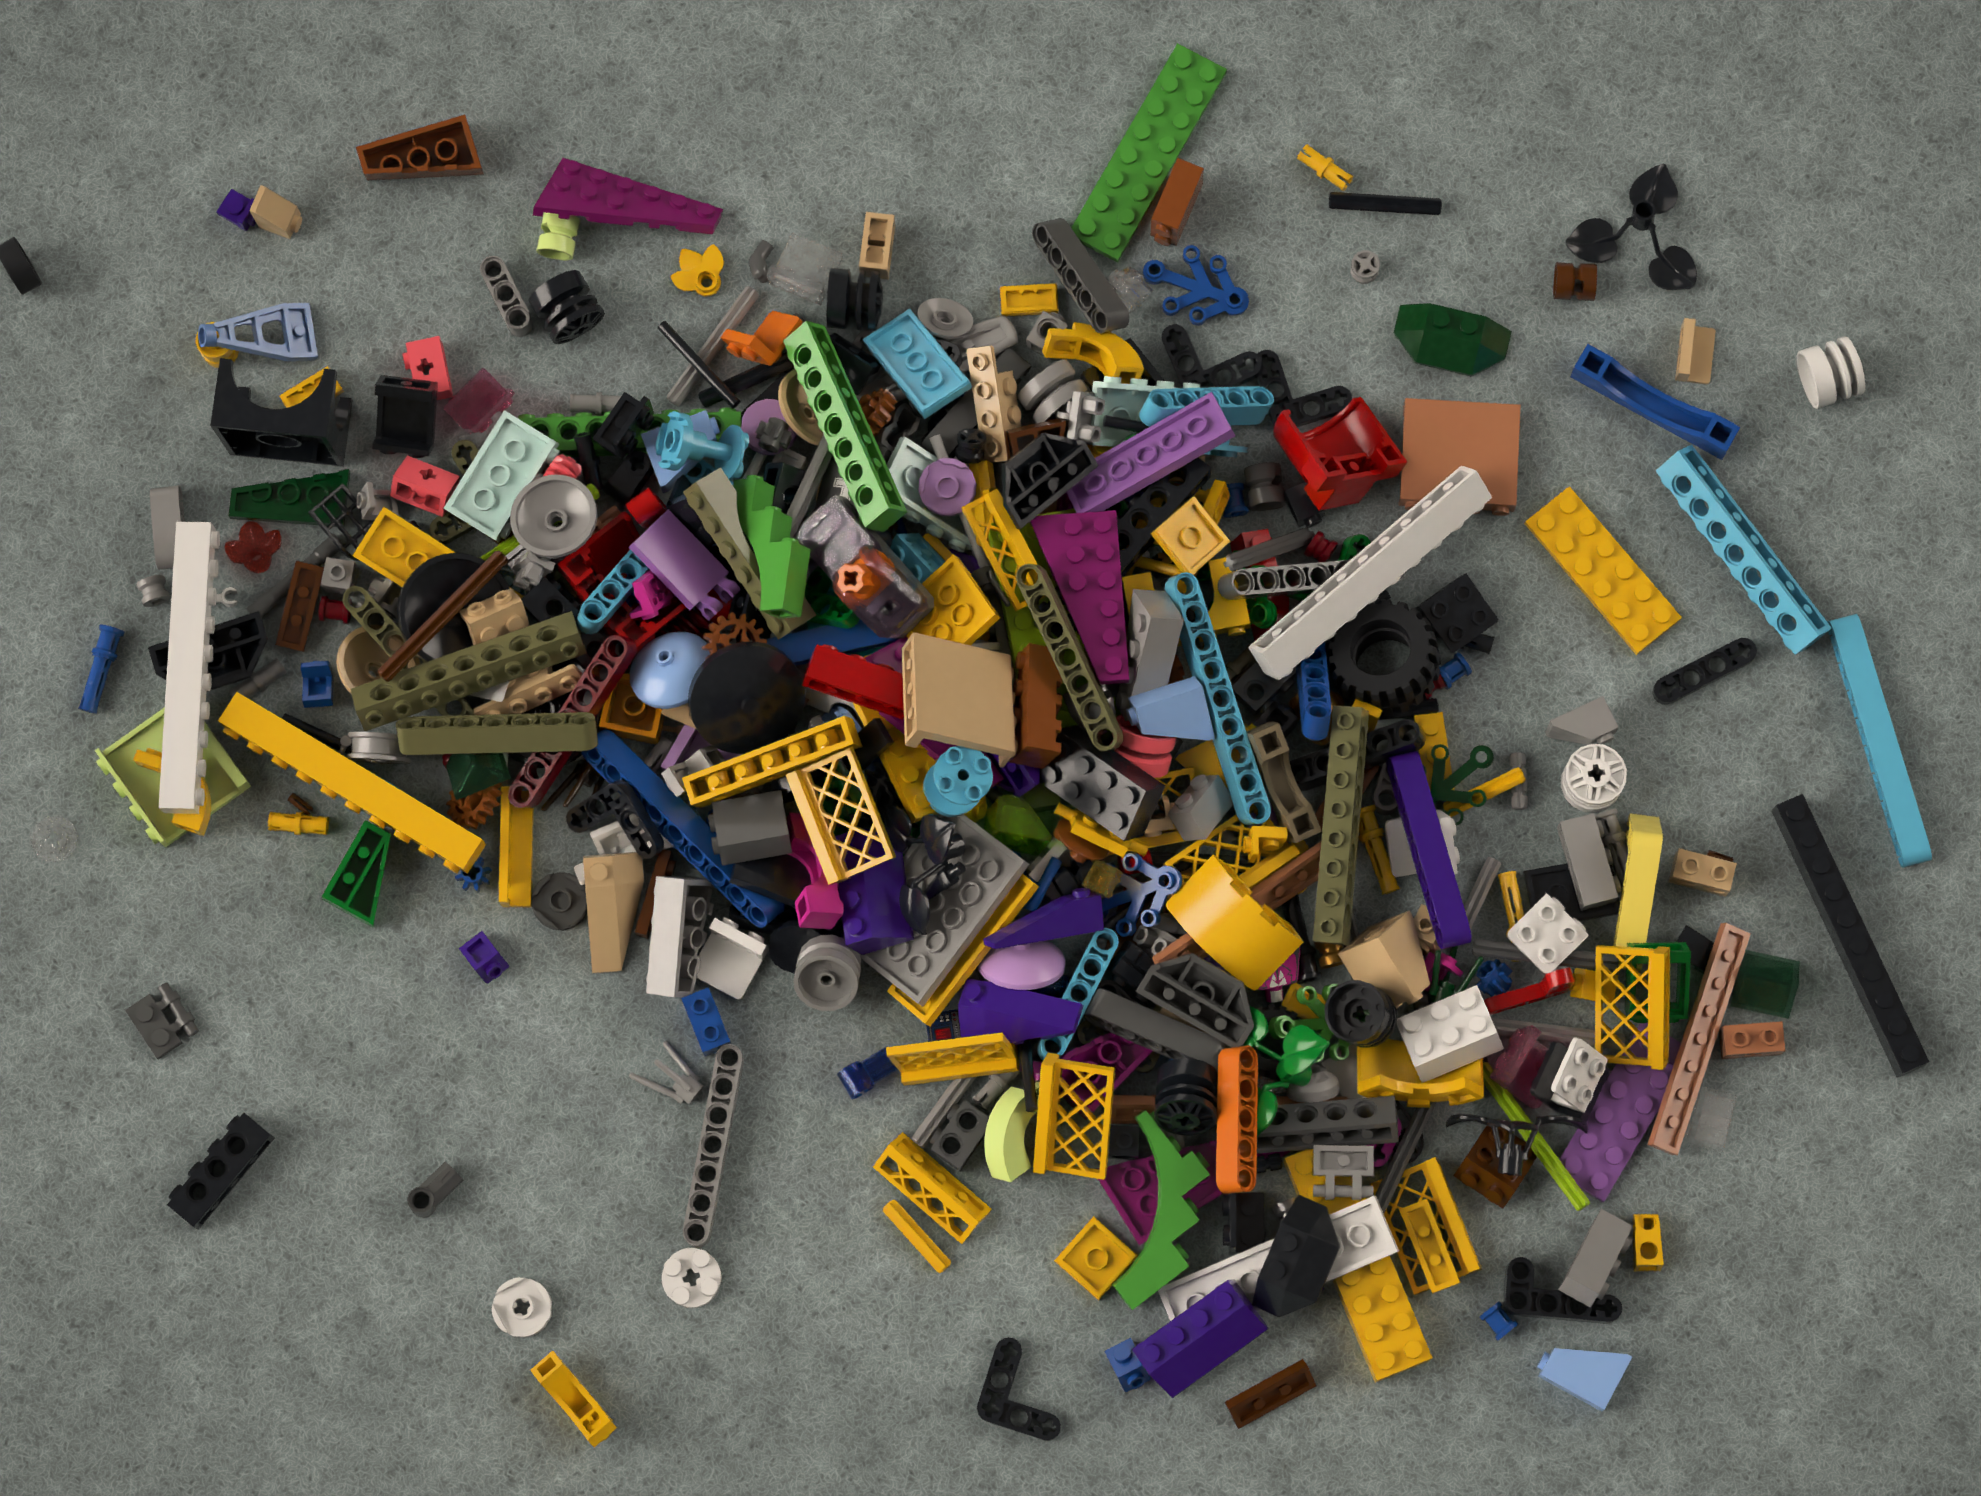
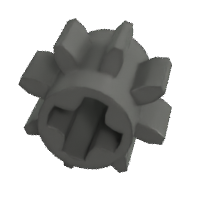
M770 417L768 423L760 421L755 432L757 434L756 438L760 439L758 445L771 453H778L780 447L787 450L792 439V432L788 431L789 425L776 417Z

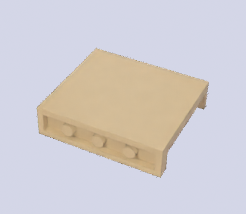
M913 632L902 647L905 746L916 748L923 738L999 755V767L1003 768L1010 758L1016 755L1018 749V742L1015 740L1014 731L1017 719L1013 712L1015 692L1012 691L1014 669L1011 667V655Z

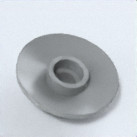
M928 299L920 304L917 311V317L931 334L948 339L961 338L967 335L973 327V317L969 310L960 303L950 299Z

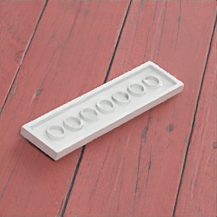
M1376 1196L1367 1198L1329 1215L1340 1244V1249L1325 1283L1399 1252ZM1274 1239L1166 1284L1159 1289V1295L1170 1321L1227 1280L1235 1279L1252 1303L1258 1276ZM1254 1306L1257 1312L1261 1311V1309Z

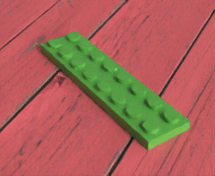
M1177 43L1071 227L1083 245L1117 263L1119 262L1226 75V68Z

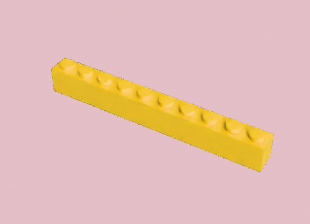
M238 692L235 693L218 719V722L224 727L222 732L236 741L239 737L249 742L246 747L255 753L262 755L263 752H266L273 757L271 762L278 767L286 770L289 766L297 771L295 776L310 785L314 781L321 785L320 791L335 800L339 796L346 801L344 806L357 814H360L361 811L371 816L369 821L376 826L384 829L387 825L394 829L395 833L393 835L407 844L410 840L420 845L418 850L431 859L435 855L445 860L442 865L458 874L459 870L468 874L486 846V843L480 837Z

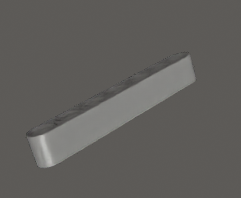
M733 1044L721 1046L716 1053L683 1225L685 1241L695 1248L706 1246L712 1235L743 1071L744 1057L741 1050ZM728 1052H734L738 1055L737 1062L732 1066H726L722 1063L723 1056ZM722 1081L732 1083V1090L727 1095L717 1093V1086ZM716 1110H724L727 1113L726 1120L721 1124H715L711 1121V1116ZM711 1139H719L721 1141V1148L716 1153L706 1151V1144ZM713 1168L716 1171L715 1179L711 1182H703L700 1179L703 1169ZM700 1197L710 1199V1207L704 1212H699L695 1209V1202ZM695 1226H701L705 1230L704 1237L699 1241H693L689 1237L690 1230Z

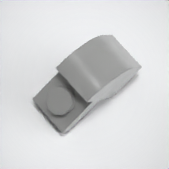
M710 745L699 749L686 761L668 767L661 775L665 779L669 790L676 797L683 796L685 799L688 795L682 778L722 763L725 759L716 747Z

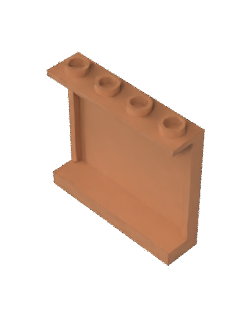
M1405 398L1403 405L1402 455L1407 460V464L1401 470L1399 506H1405L1406 510H1410L1462 465L1478 472L1492 496L1485 503L1482 510L1492 511V514L1497 516L1509 515V512H1514L1517 503L1521 405Z

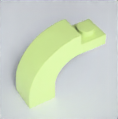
M1035 1082L1037 1107L1040 1082ZM1010 1087L1000 1097L990 1114L985 1131V1157L992 1178L1007 1182L1014 1181L1032 1167L1025 1149L1024 1137L1027 1125L1037 1111H1026L1023 1089Z

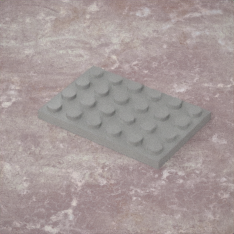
M936 814L939 818L956 824L954 833L962 836L965 843V853L963 856L949 859L948 864L952 863L955 865L961 862L964 864L966 871L959 876V881L956 884L940 892L929 901L930 919L926 929L927 935H921L913 930L914 940L865 955L859 954L862 960L922 1007L1030 865L964 814L957 817ZM913 843L903 856L907 884L911 886L913 880L935 865L930 860L924 843ZM942 866L921 881L918 887L925 891L937 875V872L945 866Z

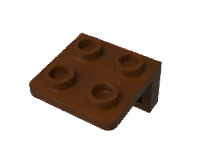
M1486 1126L1453 1176L1503 1209L1519 1187L1537 1156L1530 1148L1528 1160H1523L1522 1176L1499 1174V1157H1496L1497 1150L1491 1127ZM1498 1127L1503 1149V1144L1509 1143V1131L1503 1127ZM1515 1135L1514 1144L1521 1145V1151H1523L1526 1142Z

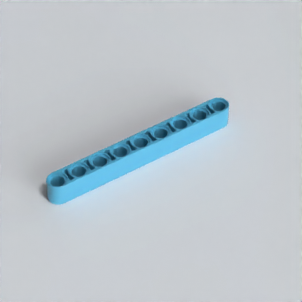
M1180 573L1167 580L1165 591L1184 618L1180 640L1192 677L1195 676L1203 686L1215 736L1213 743L1239 821L1244 825L1262 824L1270 817V804L1199 582L1191 573ZM1179 580H1182L1186 585L1185 594L1180 593L1177 589ZM1188 608H1191L1195 613L1194 622H1190L1186 617ZM1197 636H1200L1204 641L1203 650H1199L1195 645ZM1206 664H1209L1213 669L1211 679L1204 673ZM1215 692H1218L1222 697L1220 707L1213 701ZM1224 720H1227L1231 725L1229 735L1222 729ZM1233 748H1236L1240 753L1238 763L1233 761L1231 757ZM1243 776L1249 781L1247 791L1243 790L1240 785V780ZM1252 804L1258 809L1256 819L1252 818L1249 813Z
M1857 614L1827 621L1832 628L1828 633L1832 635L1830 639L1837 662H1841L1838 665L1846 690L1849 689L1847 695L1854 717H1858L1855 721L1862 744L1866 745L1864 750L1871 773H1875L1872 776L1879 799L1883 800L1881 806L1888 828H1892L1889 832L1896 855L1900 856L1898 858L1899 864L1904 868L1932 860L1930 844L1860 618Z

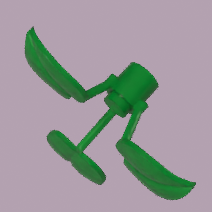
M1250 1006L1254 1027L1243 1046L1256 1047L1258 1050L1279 1061L1276 1073L1281 1080L1280 1082L1265 1084L1262 1089L1258 1087V1136L1268 1128L1277 1113V1098L1269 1090L1279 1087L1288 1088L1289 1084L1300 1087L1307 1085L1312 1076L1311 1066L1324 1053L1330 1042L1312 1028L1305 1025H1297L1286 1035L1283 1041L1285 1054L1280 1056L1260 1044L1259 1041L1268 1033V1023L1260 1010Z

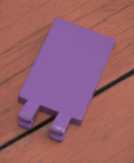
M669 509L628 547L689 610L696 606L707 620H710L723 608L722 603L718 599L707 595L712 588L725 603L741 590L734 581L724 578L729 571Z

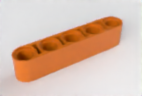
M1249 1045L1224 1048L1218 1056L1216 1183L1218 1189L1224 1194L1250 1192L1256 1185L1258 1055L1256 1050Z

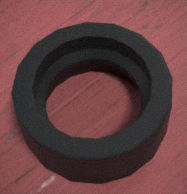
M13 237L0 244V261L19 292L24 295L40 286L42 282L17 239Z

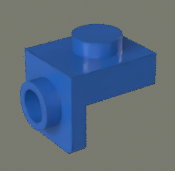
M313 661L301 663L300 669L303 677L302 702L304 708L333 706L334 679L330 662Z
M1131 1338L1104 1351L1124 1392L1137 1389L1145 1382L1151 1380L1150 1375L1132 1351L1135 1345Z

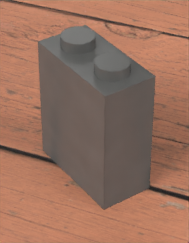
M781 790L712 802L713 814L708 815L711 832H716L717 836L711 837L714 855L720 854L722 866L792 853Z

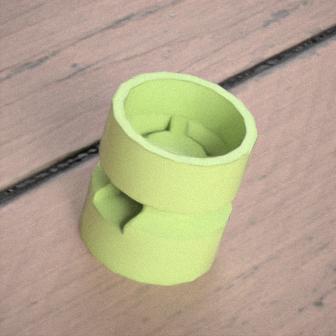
M544 212L541 229L544 233L539 236L537 253L551 259L564 261L573 259L576 243L572 237L578 234L580 219L574 215H570L569 219L558 218L559 214Z

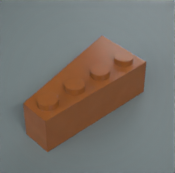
M465 114L356 147L367 181L484 175Z
M1029 643L1021 652H1018L1015 660V668L1019 670L1018 679L1015 680L1012 691L1015 692L1016 697L1013 712L1017 719L1014 731L1015 740L1018 742V749L1016 755L1010 758L1009 763L1043 769L1061 753V743L1056 742L1057 734L1061 732L1062 720H1057L1056 716L1062 706V695L1056 693V691L1062 684V677L1047 646Z

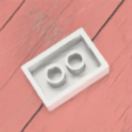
M1477 985L1397 1018L1396 1024L1422 1083L1504 1049Z

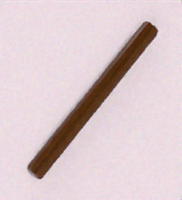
M495 551L378 669L377 673L386 682L391 681L508 562L507 557L502 552Z

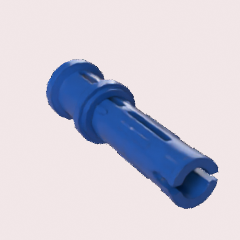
M102 624L99 625L101 632L97 645L92 649L94 660L78 708L93 714H97L111 662L117 660V646L120 637H123L125 633L123 630Z

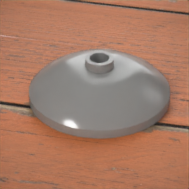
M547 475L526 485L514 500L510 513L511 528L519 544L527 551L531 550L536 556L545 558L566 556L581 548L591 537L597 522V506L591 492L583 483L566 475ZM556 521H562L559 527H554Z

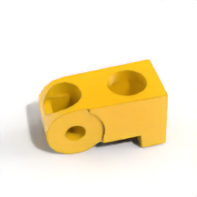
M1633 1214V1272L1661 1271L1664 1262L1659 1215Z

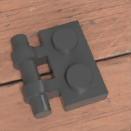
M168 983L158 987L163 997L159 1002L156 1003L152 995L148 994L125 1010L157 1059H160L183 1043L177 1035L181 1030L184 1029L189 1037L199 1032L194 1024L195 1018L191 1012L185 1010L179 1001L181 999L180 995L176 990L173 991ZM169 1007L177 1018L172 1024H170L163 1013Z

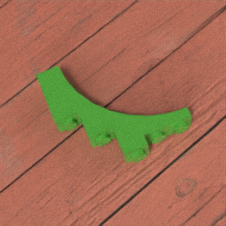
M748 475L746 479L734 480L733 487L737 491L739 522L742 531L746 534L754 549L759 566L761 581L760 611L778 619L801 617L810 549L799 544V540L790 538L793 517L782 513V509L772 506L775 486L765 482L763 477L757 475Z
M1143 1110L1134 1118L1145 1134L1155 1159L1158 1178L1157 1210L1152 1230L1143 1250L1131 1267L1112 1284L1131 1310H1134L1189 1267L1185 1261L1189 1258L1188 1254L1179 1243L1174 1246L1172 1241L1200 1220L1196 1216L1199 1212L1196 1205L1189 1197L1184 1200L1182 1196L1210 1175L1206 1170L1210 1165L1200 1152L1194 1154L1193 1151L1189 1150L1181 1156L1178 1153L1182 1150L1181 1146L1172 1135L1168 1138L1160 1129L1161 1127L1154 1120V1111L1149 1114L1147 1110Z

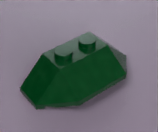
M1425 303L1400 305L1393 333L1416 364L1472 377L1505 360L1512 331L1486 316Z

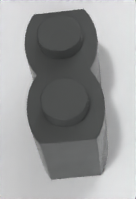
M907 403L896 407L895 410L889 413L891 415L889 423L885 424L878 435L874 437L878 447L889 448L891 455L899 438H908L917 430L920 423V418L914 415Z

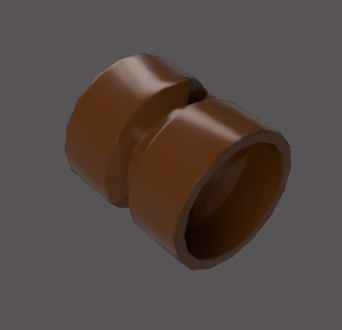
M1556 262L1553 299L1570 300L1572 296H1576L1579 301H1595L1597 264L1580 263L1578 267H1574L1572 263ZM1575 279L1580 280L1581 283L1575 284Z

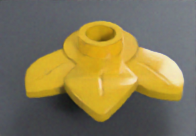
M712 244L702 256L695 251L682 249L679 257L681 271L670 276L674 285L682 291H696L699 295L705 297L716 294L721 287L719 274L724 266L720 250ZM710 279L712 284L709 287H704L702 281Z

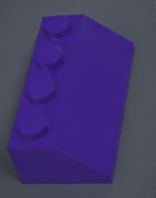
M855 831L850 846L862 851L868 836ZM848 832L835 837L837 840L845 842ZM873 839L868 854L876 858L886 855L882 843ZM849 850L844 860L848 870L856 868L860 855ZM894 850L896 858L839 883V896L844 904L842 920L845 944L861 955L914 940L913 929L903 917L899 903L901 887L907 884L903 852ZM865 859L864 864L870 862L871 860Z
M1232 1279L1218 1286L1134 1347L1132 1351L1148 1374L1174 1398L1269 1328L1254 1306H1252V1303L1236 1280Z

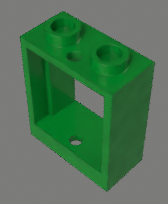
M1686 942L1627 943V947L1657 949L1658 946L1670 947V963H1677L1676 1002H1670L1669 1023L1679 1022L1680 1019H1688L1691 951ZM1635 956L1629 962L1637 969V964H1648L1649 956ZM1626 967L1625 987L1627 988L1636 980V977ZM1636 985L1629 990L1634 996H1636ZM1625 995L1624 1010L1628 1016L1636 1006ZM1646 1003V1004L1644 1005V1007H1645L1647 1010H1648V1003ZM1640 1010L1629 1019L1636 1023H1648V1019Z

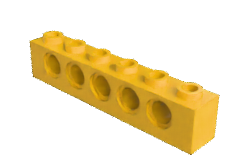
M842 716L685 776L682 780L691 806L702 808L712 804V802L721 801L784 777L788 773L805 768L847 748H860L862 744L853 719Z

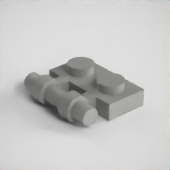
M1314 1145L1313 1176H1325V1185H1313V1197H1325V1200H1334V1197H1352V1200L1372 1197L1374 1192L1373 1186H1362V1177L1374 1176V1146ZM1335 1177H1352V1185H1335Z

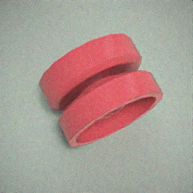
M1122 714L1117 716V722L1123 733V742L1114 751L1153 778L1167 775L1172 761L1170 752L1173 751L1177 738L1142 734L1136 725L1131 726L1129 721H1125Z

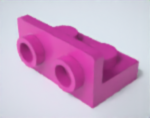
M648 570L632 583L634 595L640 605L632 610L629 615L631 619L642 617L643 620L653 618L659 614V609L665 608L672 603L671 599L675 595L651 570Z

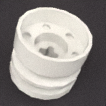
M1848 337L1838 338L1836 343L1828 341L1825 345V353L1817 345L1798 351V373L1806 396L1814 408L1818 409L1835 403L1837 392L1845 400L1849 399L1852 394L1858 396L1865 392L1862 363L1853 343Z
M1589 744L1580 747L1571 755L1561 775V789L1565 799L1573 807L1583 812L1596 813L1609 808L1616 802L1626 784L1627 769L1624 760L1614 749L1604 744ZM1592 770H1595L1597 775H1602L1598 781H1595L1594 777H1589Z

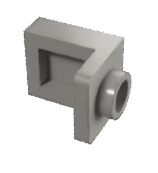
M372 482L365 483L361 492H358L356 499L357 508L361 509L362 520H375L383 507L388 508L399 516L397 499L390 497L391 490L373 489Z

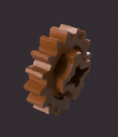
M880 388L878 391L874 390L871 395L865 394L859 401L874 437L878 435L885 424L889 423L891 419L889 413L895 410L894 405L897 403L896 397L886 388Z
M732 612L728 614L727 620L723 615L718 617L717 622L719 625L713 622L709 624L708 627L712 633H705L703 635V638L708 640L709 643L702 646V650L710 652V655L705 658L706 660L718 651L717 647L722 649L732 645L729 642L733 639H736V643L750 642L746 632L750 635L752 642L766 644L767 640L759 638V635L764 630L763 628L755 630V619L746 622V614L744 613L736 619L735 613ZM733 626L730 634H720L723 628Z
M474 767L471 768L470 775L464 772L462 774V781L454 782L456 789L449 791L451 800L446 802V805L451 807L447 811L451 821L466 830H469L470 827L477 829L479 822L485 825L486 817L488 815L493 817L494 815L493 807H497L500 804L497 802V797L502 795V792L498 790L502 783L497 780L498 776L483 767H480L478 770Z

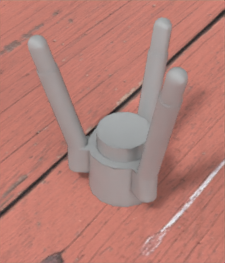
M667 1041L663 1043L664 1047L686 1075H677L658 1059L654 1063L676 1082L672 1087L676 1092L634 1073L629 1074L631 1079L672 1097L680 1104L683 1101L690 1104L704 1087L699 1082L701 1078L692 1072Z

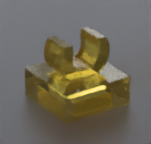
M1095 860L1082 886L1109 899L1113 896L1116 885L1120 884V878L1123 873L1113 866Z

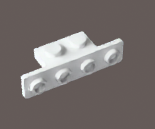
M634 813L629 815L630 821L635 826H638V817ZM618 821L590 832L599 855L636 852ZM643 829L639 831L640 835L645 832ZM662 836L664 840V849L674 847L669 841H667ZM648 841L647 845L650 848L652 844L650 841ZM580 863L574 866V871L580 885H584V865Z

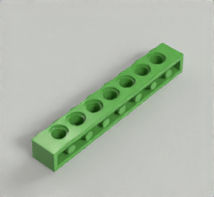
M805 321L783 340L787 349V356L798 374L797 379L805 390L808 397L807 402L816 415L818 427L827 440L828 450L834 456L838 466V473L845 481L849 491V498L855 504L861 524L865 528L884 532L907 513L906 507L826 327Z
M721 408L719 412H707L708 417H715L718 426L721 427L720 433L716 434L717 442L730 425L741 427V411H736V409ZM669 409L661 411V414H653L652 416L655 418L652 425L647 431H641L637 437L638 444L634 451H642L648 455L641 434L650 431L655 426L661 427L663 422L668 423L670 420L669 413L679 411ZM692 409L690 413L685 414L691 416L706 409ZM611 411L605 412L604 416H593L592 413L580 412L576 413L575 417H564L560 413L547 414V417L535 418V415L522 414L518 416V419L538 431H548L547 437L560 444L557 448L560 451L559 455L579 457L574 438L571 440L564 439V432L574 429L577 431V434L582 432L592 433L595 429L601 427ZM593 442L596 456H615Z

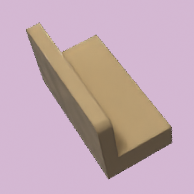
M1684 318L1681 325L1675 380L1709 384L1716 330L1714 328L1695 326L1696 319Z

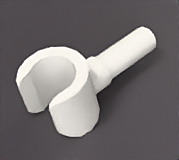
M232 587L224 589L222 594H217L216 603L222 602L226 607H234L237 601H227L225 596L229 593L237 594V590Z

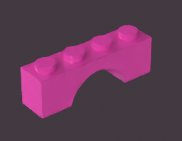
M789 813L787 823L792 853L788 855L798 859L807 868L811 877V885L806 886L795 901L799 927L833 929L844 912V904L840 900L838 892L839 883L828 885L801 813Z

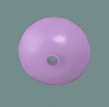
M1046 940L1000 949L991 948L977 968L986 980L995 985L1015 990H1032L1046 987L1060 979L1065 971V957L1056 945Z

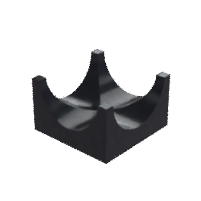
M220 358L210 426L230 455L344 467L353 400L352 398L340 397L335 409L336 370L324 369L321 381L315 391L301 403L284 409H269L251 402V389L249 387H237L232 359Z

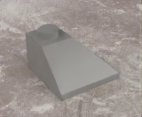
M1602 696L1550 720L1545 734L1548 738L1589 745L1595 742L1605 744L1614 739L1613 734L1617 732L1619 727Z

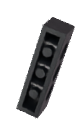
M543 577L538 585L534 586L521 598L525 610L538 623L554 617L546 611V604L550 600H556L560 603L561 613L559 615L572 611L576 621L581 608L580 604L573 598L568 601L561 594L564 589L554 578L548 580L546 577ZM603 628L594 634L581 632L586 653L590 642L594 641L602 645L606 640L602 635L605 632ZM617 643L615 652L619 657L623 654L624 650ZM587 653L573 659L587 668L593 658ZM603 666L599 672L602 681L608 676L606 666Z
M245 1113L241 1116H235L226 1127L228 1132L221 1140L217 1138L207 1150L209 1155L202 1163L198 1161L188 1172L189 1179L183 1186L181 1184L177 1185L168 1197L170 1201L167 1206L198 1230L275 1139L274 1136ZM243 1139L245 1142L244 1150L239 1154H233L231 1149L233 1142ZM218 1162H224L226 1166L225 1173L220 1177H214L212 1173L214 1165ZM199 1185H205L207 1190L205 1197L201 1200H195L193 1197L194 1189Z

